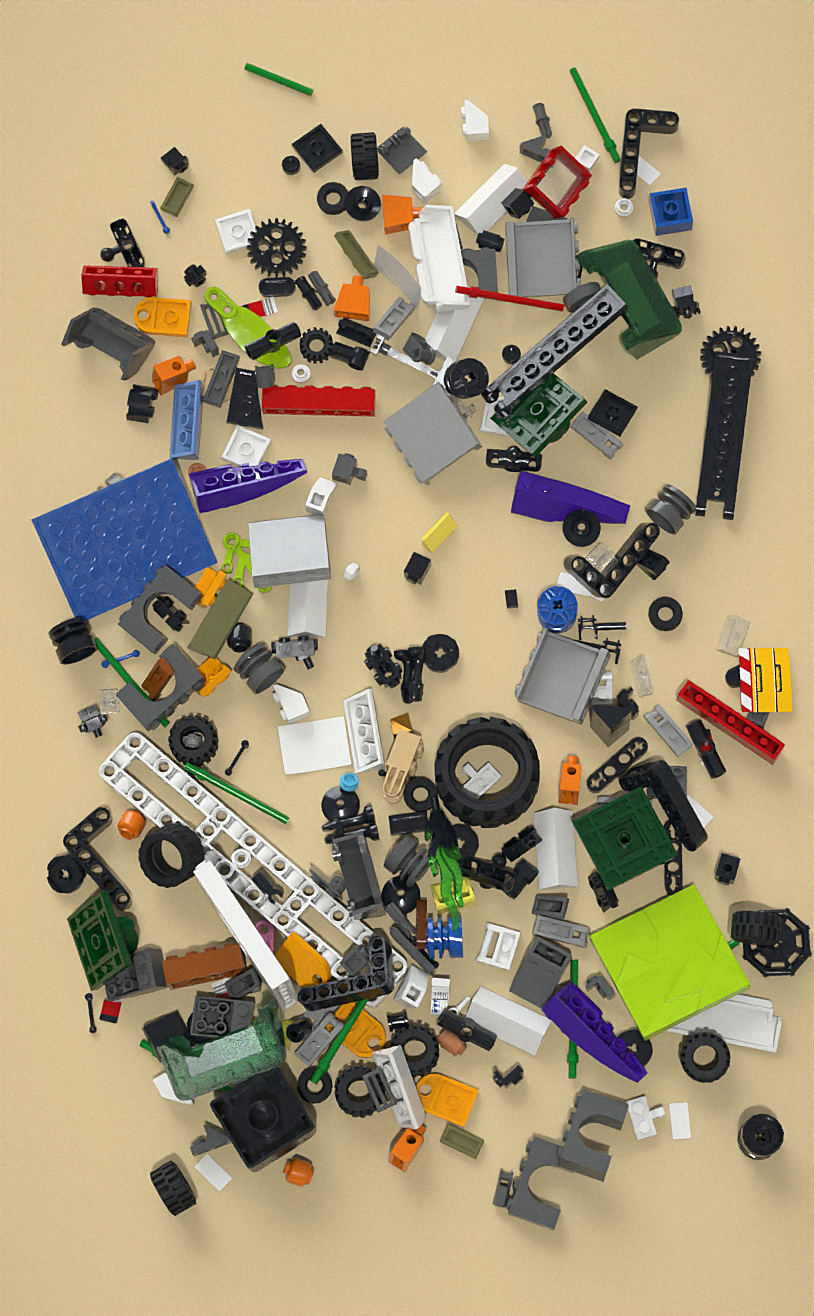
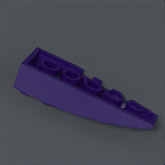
M303 459L277 461V464L260 462V465L255 466L243 463L242 467L223 465L190 473L189 479L199 514L238 505L273 492L306 474L307 469Z
M523 471L520 472L511 513L544 522L564 521L571 512L584 509L594 513L600 523L626 524L630 505L565 482Z
M572 981L556 993L541 1009L546 1017L563 1034L603 1065L636 1083L648 1074L636 1056L631 1052L628 1053L623 1039H618L613 1033L614 1027L611 1023L606 1024L603 1020L601 1010Z

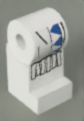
M432 978L431 1016H440L444 1009L448 1010L450 979Z

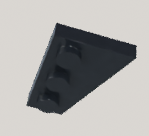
M236 367L227 424L263 430L255 371Z

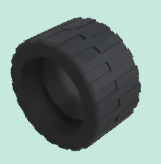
M179 823L165 825L147 835L141 842L138 851V860L144 875L152 883L165 888L176 887L195 876L193 871L196 870V866L202 863L205 858L204 847L200 838L188 826ZM163 840L173 844L179 851L182 859L181 870L170 867L164 860L161 852Z

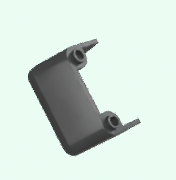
M91 308L70 320L61 343L62 346H66L73 342L82 349L92 345L120 361L119 367L123 372L121 380L125 381L138 372L152 351L155 341L153 338L99 308Z
M363 832L333 839L332 842L335 849L331 851L334 861H339L350 900V905L347 906L349 916L354 917L355 920L385 916L386 911Z

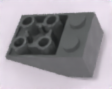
M537 936L509 992L542 1009L550 1000L572 960V954Z
M147 948L130 954L132 964L105 984L108 1002L168 988L162 961H164L162 950Z
M195 996L190 1035L232 1043L249 1044L256 1005L250 1001Z

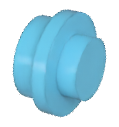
M346 773L340 778L339 784L343 790L351 792L358 788L359 780L355 774Z

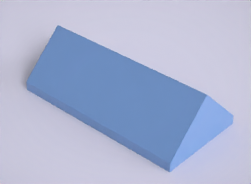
M200 380L174 385L169 458L199 460L204 391Z

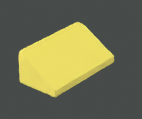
M448 512L422 537V545L431 553L457 528V524Z

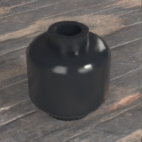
M236 623L227 639V645L234 652L241 653L251 647L252 630L243 623Z

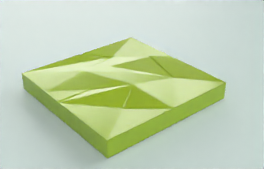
M695 884L590 935L593 947L644 1041L750 989L747 977Z

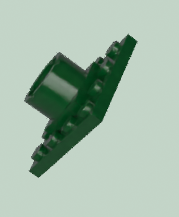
M553 373L512 408V413L508 418L501 419L495 413L490 419L536 458L549 443L558 441L566 434L570 427V421L588 402Z
M642 786L572 821L607 891L678 857V853ZM626 840L628 843L623 844L621 841Z
M107 890L99 892L67 918L91 991L100 989L132 964L130 954L135 952L138 946V935L134 929L135 925L128 916L117 917L115 915L112 900Z

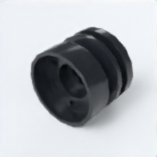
M466 358L452 363L446 369L443 383L451 396L456 399L465 400L478 396L485 391L489 383V374L482 362L477 359ZM469 375V378H471L472 380L468 382V379L465 378V376Z
M77 617L66 620L54 626L48 632L53 646L58 647L56 654L60 664L77 663L90 657L97 651L93 636L88 635L90 629L85 618Z
M768 1114L754 1115L741 1126L738 1132L737 1142L739 1149L752 1160L767 1159L780 1149L784 1140V1131L776 1118ZM760 1134V1135L762 1136V1138H761L762 1141L757 1142V1141H756V1139H757L756 1136H758V1135Z

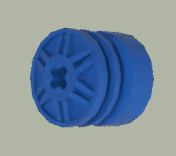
M555 586L545 590L538 599L537 617L541 626L548 628L551 633L558 634L567 632L572 628L577 620L578 603L576 596L565 587ZM554 605L557 606V607H558L559 605H561V609L557 608V609L555 610V609H554Z
M461 916L448 917L447 926H443L441 917H438V926H433V918H428L426 948L430 959H435V950H439L440 959H443L444 950H448L450 958H463Z

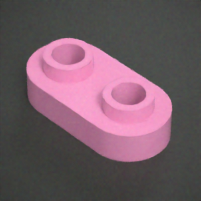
M261 920L255 925V928L273 953L274 926L268 920ZM267 927L268 933L263 934L261 929Z

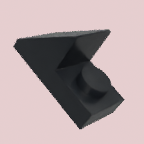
M648 549L636 565L652 580H656L666 570V566L670 562L666 557Z

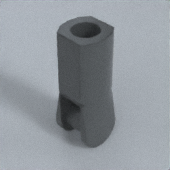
M501 1169L492 1205L506 1208L514 1172L510 1174L503 1172ZM501 1180L509 1181L508 1187L500 1185Z

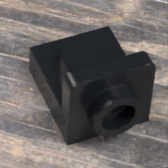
M175 147L161 157V161L175 176L178 173H183L189 165L188 158L185 155L183 156Z
M630 687L628 690L624 689L617 696V706L632 708L631 719L634 720L639 715V707L633 700H628L634 691Z

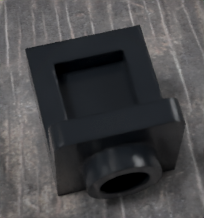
M518 1065L504 1078L495 1070L493 1071L495 1076L493 1080L500 1088L504 1086L507 1089L512 1084L514 1086L523 1079L524 1070Z

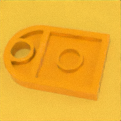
M157 297L145 298L134 309L133 317L135 324L145 334L187 337L191 300ZM145 311L148 313V316L145 319H140L138 314Z
M295 931L292 932L275 955L283 970L303 988L328 983L331 978V970L327 961ZM316 974L321 976L322 982L317 980Z
M355 1002L343 1004L334 1014L335 1019L345 1024L357 1004ZM362 1010L342 1044L358 1057L371 1058L373 1057V1052L384 1048L386 1043L385 1030L377 1020L365 1010ZM330 1024L326 1027L330 1032L334 1029ZM371 1039L379 1041V1047L375 1050L368 1047V1042Z
M440 1074L426 1075L416 1085L424 1112L463 1128L465 1127L479 1092L478 1089ZM423 1085H428L431 1088V1093L427 1096L420 1093V1088Z

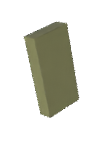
M177 177L160 209L178 217L194 185Z
M448 1124L440 1143L476 1159L484 1140Z

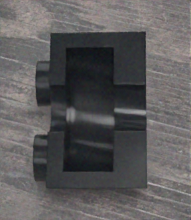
M133 384V389H130L127 406L129 408L126 419L149 424V419L153 418L154 415L152 402L157 400L158 389Z

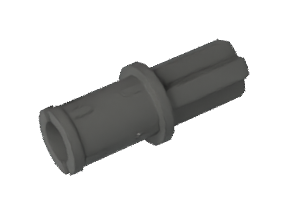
M536 103L533 105L536 124L539 126L541 135H546V138H550L552 135L549 124L550 118L546 114L544 104Z
M312 271L308 278L314 285L315 292L320 295L326 306H329V303L330 305L333 304L336 299L330 292L329 285L323 281L318 271Z
M394 902L385 907V911L395 922L394 925L402 930L407 939L412 936L407 930L408 928L413 934L416 933V929L407 919V915H404Z

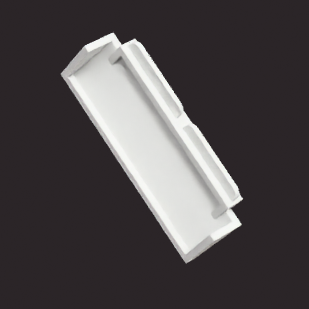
M425 205L419 212V219L416 218L408 225L413 256L419 261V264L416 266L418 283L422 288L421 300L426 302V306L435 305L436 313L469 308V295L455 293L456 285L467 287L453 206Z
M738 994L666 1031L690 1036L702 1032L713 1033L719 1036L725 1043L776 1052L782 1017L773 1015L774 1007H772L770 1000Z

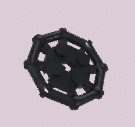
M789 908L758 910L782 917L780 937L782 944L779 945V948H775L774 945H756L757 950L751 951V944L743 943V959L748 961L765 978L767 976H794L801 965L812 956L809 925L804 924ZM787 919L791 923H793L798 928V930L793 932L789 926L785 925ZM802 935V948H797L796 936ZM794 953L799 954L800 956L791 965L788 959ZM758 954L767 961L766 966L759 962L755 956ZM784 963L785 968H771V964Z

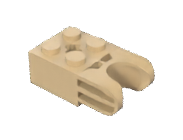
M401 729L398 731L386 762L387 774L382 785L384 799L390 804H397L401 801L405 786L408 784L410 777H414L417 771V759H421L424 752L421 736Z

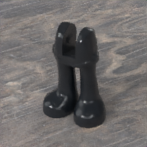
M409 647L408 650L394 651V658L401 661L404 667L403 682L400 689L402 700L405 704H410L413 701H422L424 684H422V671L426 656V648Z
M372 805L365 806L363 813L345 819L336 818L322 825L323 832L332 830L337 832L336 835L324 838L325 844H333V839L358 832H363L364 837L370 838L372 841L380 840ZM362 824H370L364 828L347 832L344 831V829L348 827H353Z

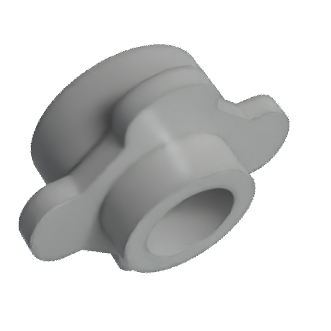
M189 734L183 737V744L188 750H197L202 745V738L198 735Z

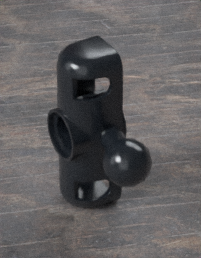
M122 218L112 222L110 228L117 246L103 248L100 252L101 259L105 262H110L116 254L121 252L127 267H129L128 264H131V267H145L144 259L127 221ZM126 227H128L129 230L128 234L125 231ZM127 244H131V245H132V246H131L130 248H128V249H125V248H124V246L127 245Z
M635 238L630 247L632 256L651 261L650 267L644 272V279L647 282L652 283L657 280V265L662 264L680 269L685 263V253L676 248ZM640 241L647 243V248L640 246ZM657 251H662V255L660 257H654V254ZM675 251L681 252L682 257L675 256Z
M511 446L508 450L487 449L486 465L490 468L505 469L509 472H538L542 466V454L533 458L534 456L529 452H522L517 446ZM497 458L499 460L498 464L491 463L492 459ZM535 462L536 467H529V463Z
M495 854L491 860L492 863L466 857L459 864L460 874L463 877L478 882L480 887L484 889L495 888L507 893L514 888L515 874L503 869L507 863V859L503 854ZM472 862L478 865L476 868L477 872L471 871ZM506 874L510 875L511 879L504 883Z

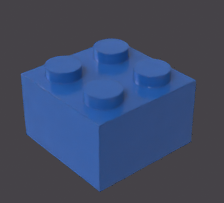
M687 187L650 193L649 205L655 236L692 230L693 218Z

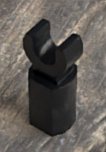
M262 871L252 878L253 883L264 895H268L271 904H276L272 899L273 895L277 894L280 898H283L281 891L274 889V885Z

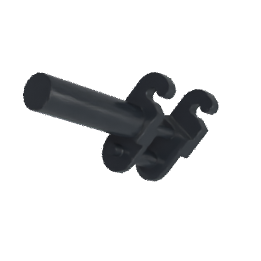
M592 615V618L580 616V619H578V622H581V624H578L579 640H582L581 631L583 629H593L595 631V639H598V631L626 630V622L594 624V621H597L594 615ZM583 622H592V626H583Z
M606 638V641H603L605 646L574 640L599 650L601 648L607 649V645L617 646L616 650H607L617 655L615 664L618 665L621 652L619 646L621 647L622 645L620 640L612 642Z

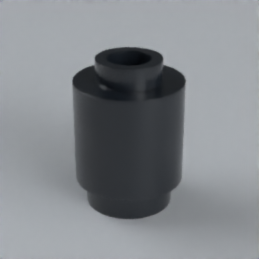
M483 230L482 233L479 232L476 243L479 244L478 248L489 247L490 249H495V252H501L505 238H502L499 234Z
M304 1019L297 1020L286 1029L287 1038L293 1043H298L308 1038L312 1032L310 1022Z

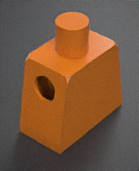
M382 195L385 235L409 230V223L414 221L413 218H419V212L423 207H413L411 197Z
M353 276L352 284L344 283L342 285L334 307L335 317L370 322L369 287L363 286V277Z
M180 356L154 365L152 382L156 389H158L160 396L173 390L174 385L186 383L188 372L195 370L196 366L192 359L183 362Z
M568 756L567 763L562 764L558 803L578 805L582 765L578 764L579 758L576 756Z
M422 1125L416 1130L407 1128L390 1152L388 1162L406 1172L423 1145L424 1138L422 1136L426 1132V1128Z

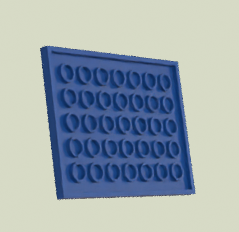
M172 458L31 519L75 618L83 617L89 620L130 602L137 596L140 597L144 592V586L149 581L152 582L156 577V571L165 565L184 578L217 563Z

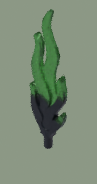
M434 796L431 797L433 811L430 813L424 837L425 841L428 842L432 836L428 850L429 865L433 877H436L440 870L441 896L452 915V931H456L460 921L459 912L452 896L451 883L453 881L455 901L459 908H462L464 906L462 900L463 877L459 864L456 861L461 858L457 835L444 812L440 810L438 797Z

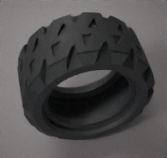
M484 717L467 720L466 724H459L448 733V737L439 746L434 763L438 795L443 801L445 808L453 816L458 817L461 822L470 826H481V828H496L502 824L507 825L517 820L532 805L540 782V761L532 740L515 724L512 723L511 725L506 720L490 717V719ZM483 745L497 746L513 756L518 764L520 776L515 787L507 795L496 800L485 801L469 796L460 788L455 778L456 766L462 756L475 747Z

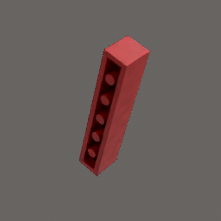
M274 385L269 388H262L263 414L375 417L376 392L371 387L353 389L350 386L342 388L324 386L323 388H316L315 386L307 385L303 388L295 385H287L286 387Z
M690 680L686 682L677 695L676 701L770 764L773 765L783 752L784 743Z

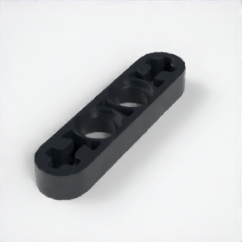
M640 737L633 739L588 778L587 789L594 794L605 789L645 755L648 749L646 740ZM637 743L640 745L642 743L643 751L638 749L636 752H634V755L636 756L634 758L631 752L636 748L635 744ZM624 754L628 755L630 762L622 764L619 761V757ZM607 767H613L616 773L614 776L609 777L605 774L604 770ZM601 773L602 777L607 782L601 780L599 782V788H597L596 786L592 788V780H594L595 782L600 779V775L598 774Z
M668 821L664 829L671 842L679 848L677 852L678 857L664 863L665 891L671 896L681 891L683 887L682 842L680 838L679 840L671 839V831L667 829L672 824ZM670 863L678 864L679 870L676 873H671L668 870ZM667 876L680 877V879H675L676 886H679V888H676V892H672V889L668 888L672 884V878L668 879Z

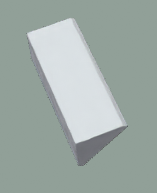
M504 164L454 213V216L477 236L483 230L489 231L507 213L501 202L515 188L523 189L527 180L517 167Z
M469 297V308L436 314L425 338L426 342L435 350L436 358L445 361L446 357L450 356L453 362L457 361L484 298Z
M328 580L290 584L288 637L309 636V638H326Z
M367 689L343 700L355 774L374 772L381 769L385 770L372 689Z
M550 808L534 813L535 829L537 834L543 839L536 845L539 890L578 888L572 810Z
M480 987L465 1017L473 1019L476 1025L496 1034L498 1039L533 1056L536 1055L552 1022L548 1018L483 987Z
M401 1045L373 1052L376 1066L381 1068L397 1103L392 1106V1110L398 1127L418 1129L427 1117Z

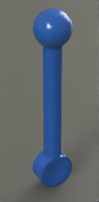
M153 200L150 201V204L154 209L163 227V232L165 234H168L170 232V228L167 227L164 223L155 205V202Z
M134 650L131 654L116 658V660L119 662L131 657H138L140 653L138 650ZM107 660L101 662L103 668H108L110 665Z

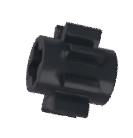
M195 264L190 265L184 271V281L189 287L191 285L195 287L201 286L206 281L205 276L207 274L202 265L198 267Z

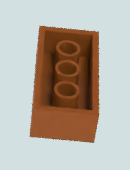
M236 943L225 944L224 948L216 949V947L206 948L205 952L197 953V951L185 953L186 956L178 957L177 955L168 956L166 960L162 961L166 985L170 990L235 977L246 972L243 951L240 945H236Z

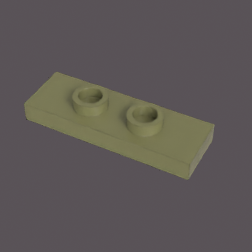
M350 230L340 231L334 235L343 252L349 257L363 279L374 278L379 274Z

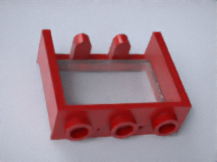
M561 145L550 150L522 190L529 193L553 216V219L563 218L569 213L571 204L579 199L581 190H584L589 185V179L592 174Z

